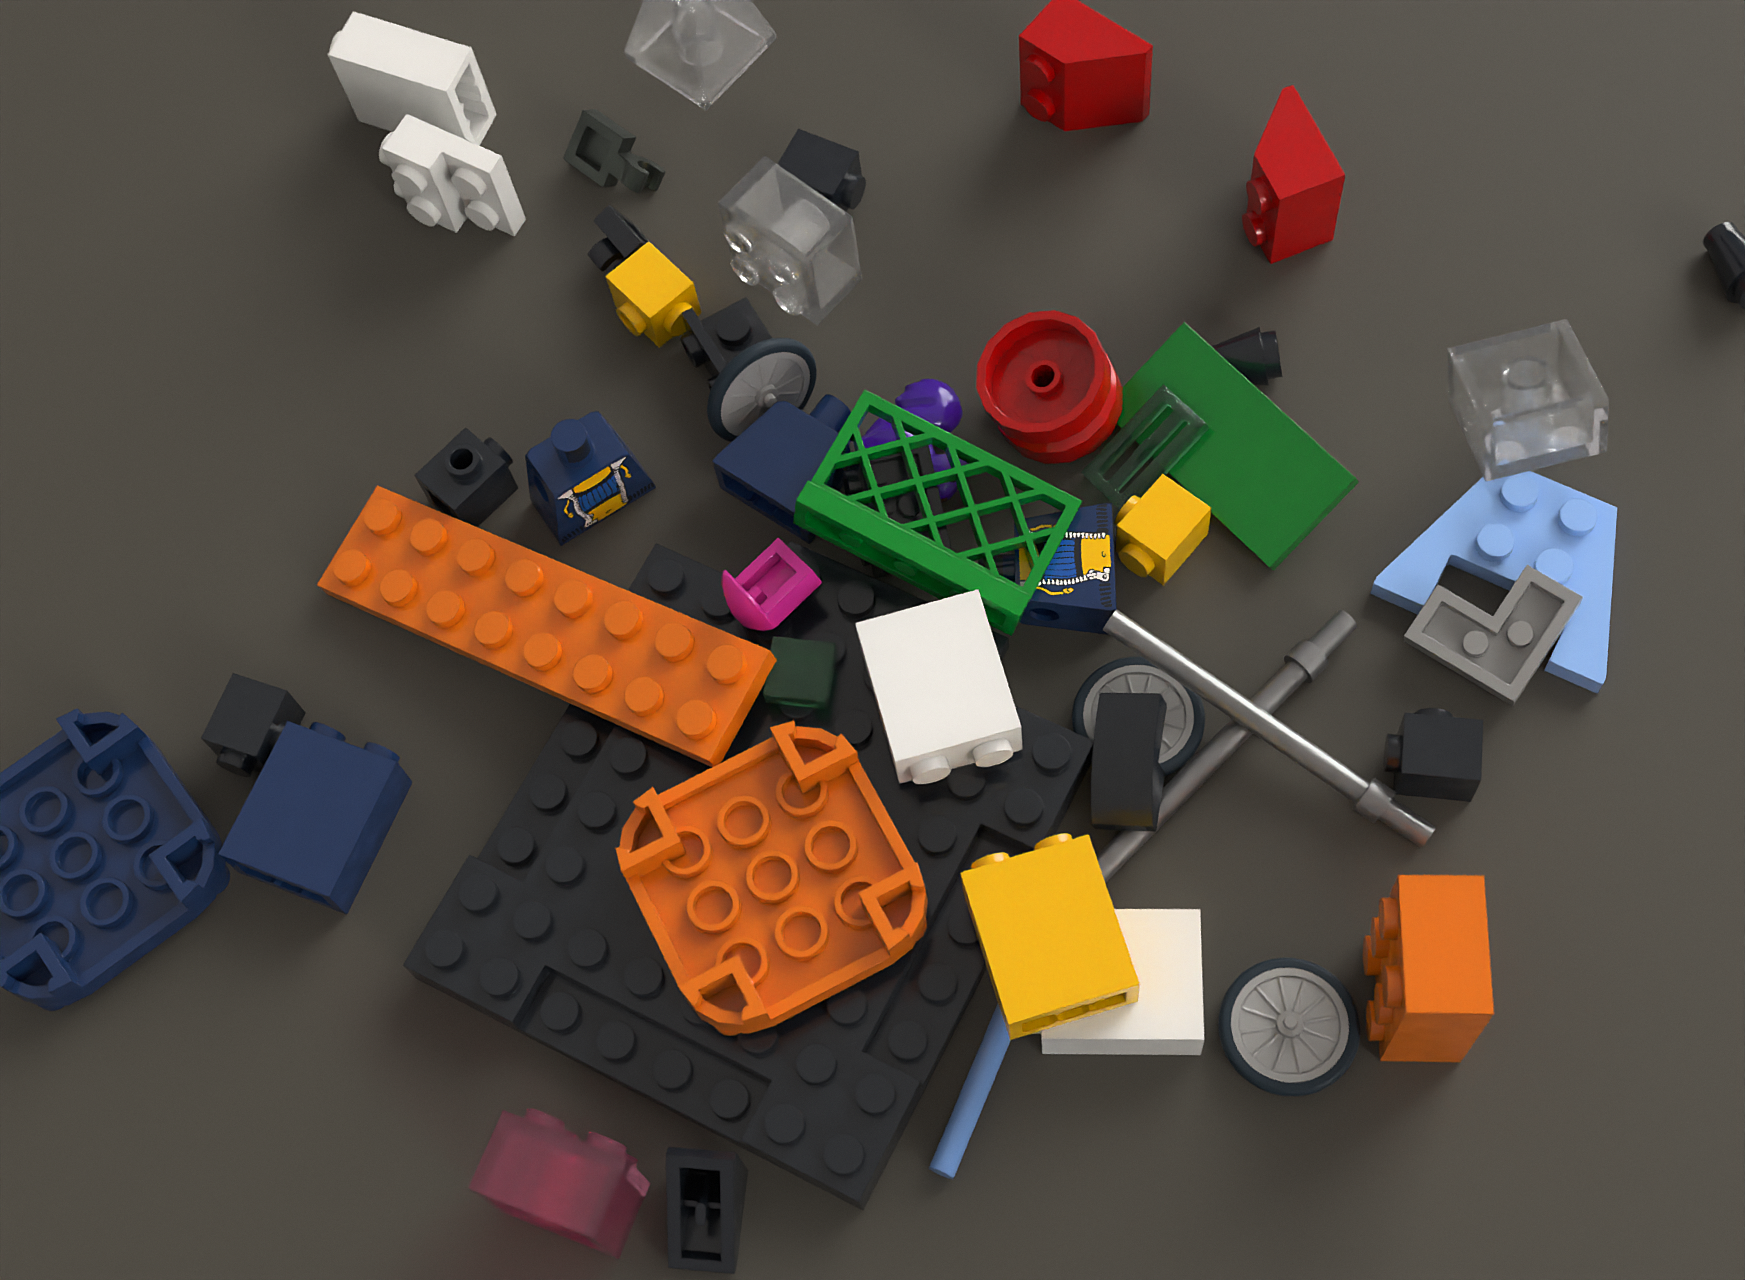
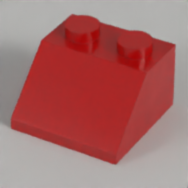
M1051 0L1019 35L1021 105L1035 119L1042 122L1048 121L1064 132L1143 122L1150 111L1153 45L1078 0Z
M1294 85L1283 88L1254 153L1251 180L1246 183L1248 206L1247 213L1242 215L1243 228L1249 242L1254 247L1261 246L1270 264L1333 240L1345 180L1343 169Z

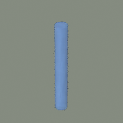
M999 1004L995 1008L929 1166L931 1171L949 1179H954L1011 1041Z

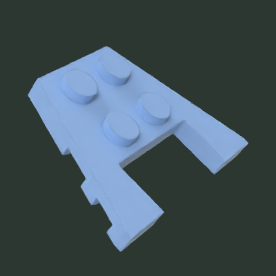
M1501 459L1376 577L1370 594L1418 615L1438 585L1447 565L1454 566L1509 591L1526 565H1529L1583 597L1580 605L1563 629L1544 671L1598 694L1607 675L1617 507Z

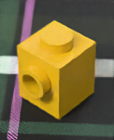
M649 241L605 276L615 306L617 307V315L622 323L637 337L644 333L659 348L673 336H680L686 332L682 312L693 308L697 316L702 313L694 283Z
M1162 474L1141 498L1136 495L1132 496L1123 505L1115 518L1114 525L1117 526L1116 552L1120 560L1134 574L1140 577H1147L1149 575L1164 586L1208 535L1211 507Z

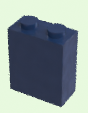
M287 721L218 854L238 873L347 915L413 782L399 765L400 757L379 744L366 742L362 749L346 743V737L342 733L322 723L312 722L310 728H306Z

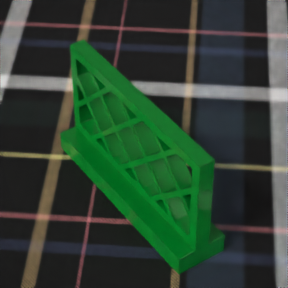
M864 389L811 481L808 480L799 494L795 504L793 523L940 600L978 589L989 625L1012 636L1076 516L1082 500ZM869 412L891 423L896 441L865 448L859 427L867 413ZM905 431L909 432L914 436L907 438ZM852 441L855 451L844 454ZM931 444L944 450L951 469L920 477L911 450ZM901 453L910 479L878 488L870 460ZM959 459H961V460H963V461H965V462H967V463H969V464H966V465H962V466H961V463H960V460H959ZM860 463L868 490L846 496L826 484L835 469ZM986 472L1000 479L1005 497L975 505L966 477ZM955 480L964 508L933 516L924 488ZM1014 487L1022 490L1023 492L1016 494ZM914 491L923 519L900 524L889 518L883 499ZM1041 500L1062 511L1055 527L1030 533L1020 505ZM873 502L875 510L865 506L864 504ZM1010 508L1019 536L988 544L979 516ZM969 519L978 547L956 553L943 546L938 527ZM928 531L930 539L919 532ZM1046 542L1038 557L1034 545ZM1024 548L1031 572L1023 587L999 575L993 559L994 555ZM982 559L985 567L974 561Z

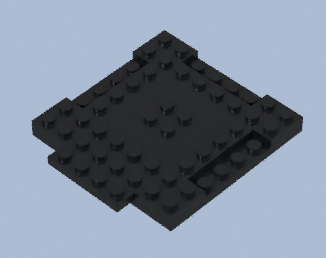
M790 541L788 547L814 571L823 583L774 629L766 631L749 629L742 626L732 615L726 603L722 589L721 572L656 543L628 591L768 649L777 659L722 762L773 737L770 727L794 721L795 725L800 727L821 728L837 737L842 734L857 751L859 762L915 863L918 862L928 900L926 912L927 928L924 935L916 941L914 947L892 965L773 1027L749 1034L739 1033L732 1036L720 1033L713 1025L700 1019L678 988L676 980L621 872L615 849L620 845L622 828L635 809L633 801L652 787H654L658 795L712 767L575 705L569 704L479 857L476 858L469 854L403 966L416 979L863 1211L987 969L963 893L961 872L971 870V864L974 861L990 854L1007 853L1009 858L1034 851L1035 844L1055 835L1092 764L1090 757L1093 752L1094 741L1015 706L1022 728L1023 749L1013 752V756L1010 759L989 767H979L976 763L950 769L951 772L948 776L933 783L916 784L911 780L899 784L861 652L855 623L929 602ZM992 631L997 651L1002 661L1009 648V639Z

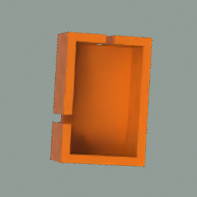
M1398 875L1390 897L1380 898L1379 917H1372L1371 936L1365 935L1363 940L1365 975H1373L1376 979L1374 1000H1368L1366 1006L1367 1037L1369 1041H1379L1380 1061L1461 1062L1494 1015L1484 875Z

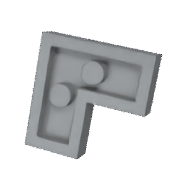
M1526 565L1494 616H1491L1438 584L1405 633L1404 642L1509 705L1514 706L1580 605L1583 597Z

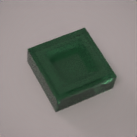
M773 636L771 652L777 661L765 681L763 693L765 702L828 709L837 655L835 643Z

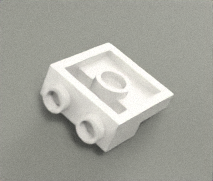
M408 114L405 115L395 131L390 132L382 141L379 159L381 163L391 167L393 172L392 178L395 181V194L405 198L408 204V212L419 222L430 227L438 224L457 233L468 217L473 223L485 230L497 228L515 237L526 221L501 155Z

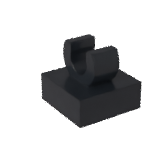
M608 205L593 220L607 238L597 242L590 249L588 256L602 272L606 270L610 273L649 240L632 221Z

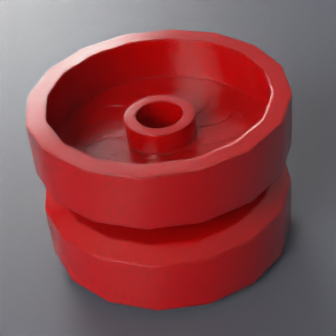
M1050 310L1029 312L1006 323L987 342L978 361L976 389L984 409L998 426L1006 441L1023 457L1044 464L1073 462L1094 452L1113 433L1122 413L1123 387L1115 368L1105 353L1096 333L1076 316Z

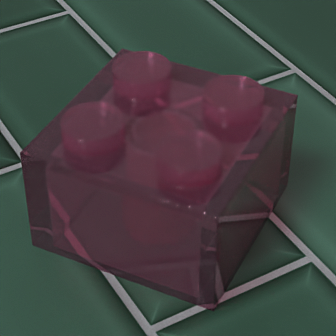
M528 1108L524 1118L503 1110L468 1188L502 1213L619 1259L651 1184L636 1168L638 1160L625 1153L627 1150L626 1146L600 1134L589 1132L585 1142L578 1140L577 1135L564 1129V1122L544 1112Z

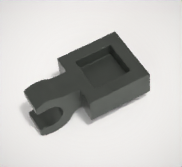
M597 109L582 110L563 157L565 161L602 187L616 186L618 180H620L624 186L636 193H641L644 185L653 191H658L666 172L657 163L630 152L636 140V137Z

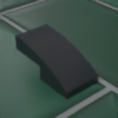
M1161 693L1099 694L1091 774V823L1095 829L1157 830L1165 772L1158 761L1167 703Z

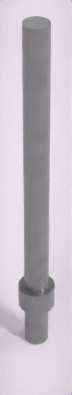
M1338 610L1309 641L1301 639L1284 656L1285 665L1250 701L1269 714H1272L1303 682L1312 683L1329 665L1327 657L1357 628L1355 620L1345 611ZM1231 719L1163 788L1157 830L1253 734L1251 731ZM1121 830L1096 856L1105 883L1156 831Z
M1119 610L1112 614L1104 626L1103 631L1353 801L1355 805L1352 809L1372 823L1379 819L1420 848L1424 846L1436 827L1395 800L1393 797L1396 792L1376 778H1373L1371 782L1367 781Z

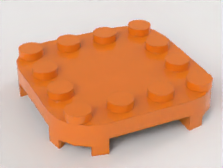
M794 721L770 727L773 737L658 795L654 787L650 788L633 801L635 809L622 828L620 845L618 848H615L621 872L676 980L678 988L700 1019L713 1025L717 1031L724 1035L749 1034L773 1027L892 965L909 952L926 931L928 900L918 862L915 863L859 762L857 751L842 734L837 737L821 728L796 726Z

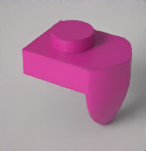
M779 538L735 579L727 570L722 571L721 575L723 594L732 615L742 626L761 631L777 627L823 583L814 571Z

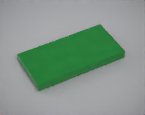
M1185 322L1123 386L1122 413L1117 424L1191 494L1210 506L1211 513L1273 571L1359 483L1354 475Z

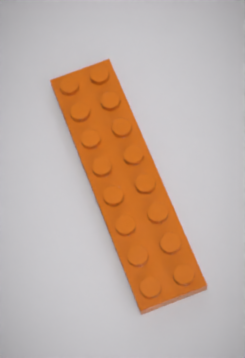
M378 485L317 584L327 595L710 767H714L722 762L777 661L768 649Z

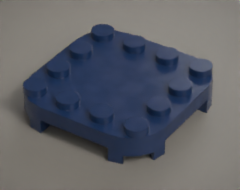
M77 708L56 718L62 728L61 731L0 773V986L20 999L36 1004L47 1011L59 1010L65 1005H70L94 993L197 918L214 901L217 894L221 893L228 886L230 881V871L226 866V861L218 854L223 846L218 832L156 743L123 712L121 715L107 711L83 714Z

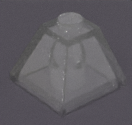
M643 0L624 52L626 58L707 110L776 40V33L751 0Z

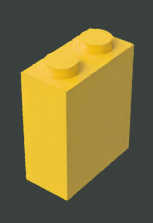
M1070 834L1053 835L1035 844L1034 851L1009 858L1007 853L990 854L974 861L971 864V870L961 872L963 893L1010 1040L1138 1002L1140 983L1089 834L1072 839Z

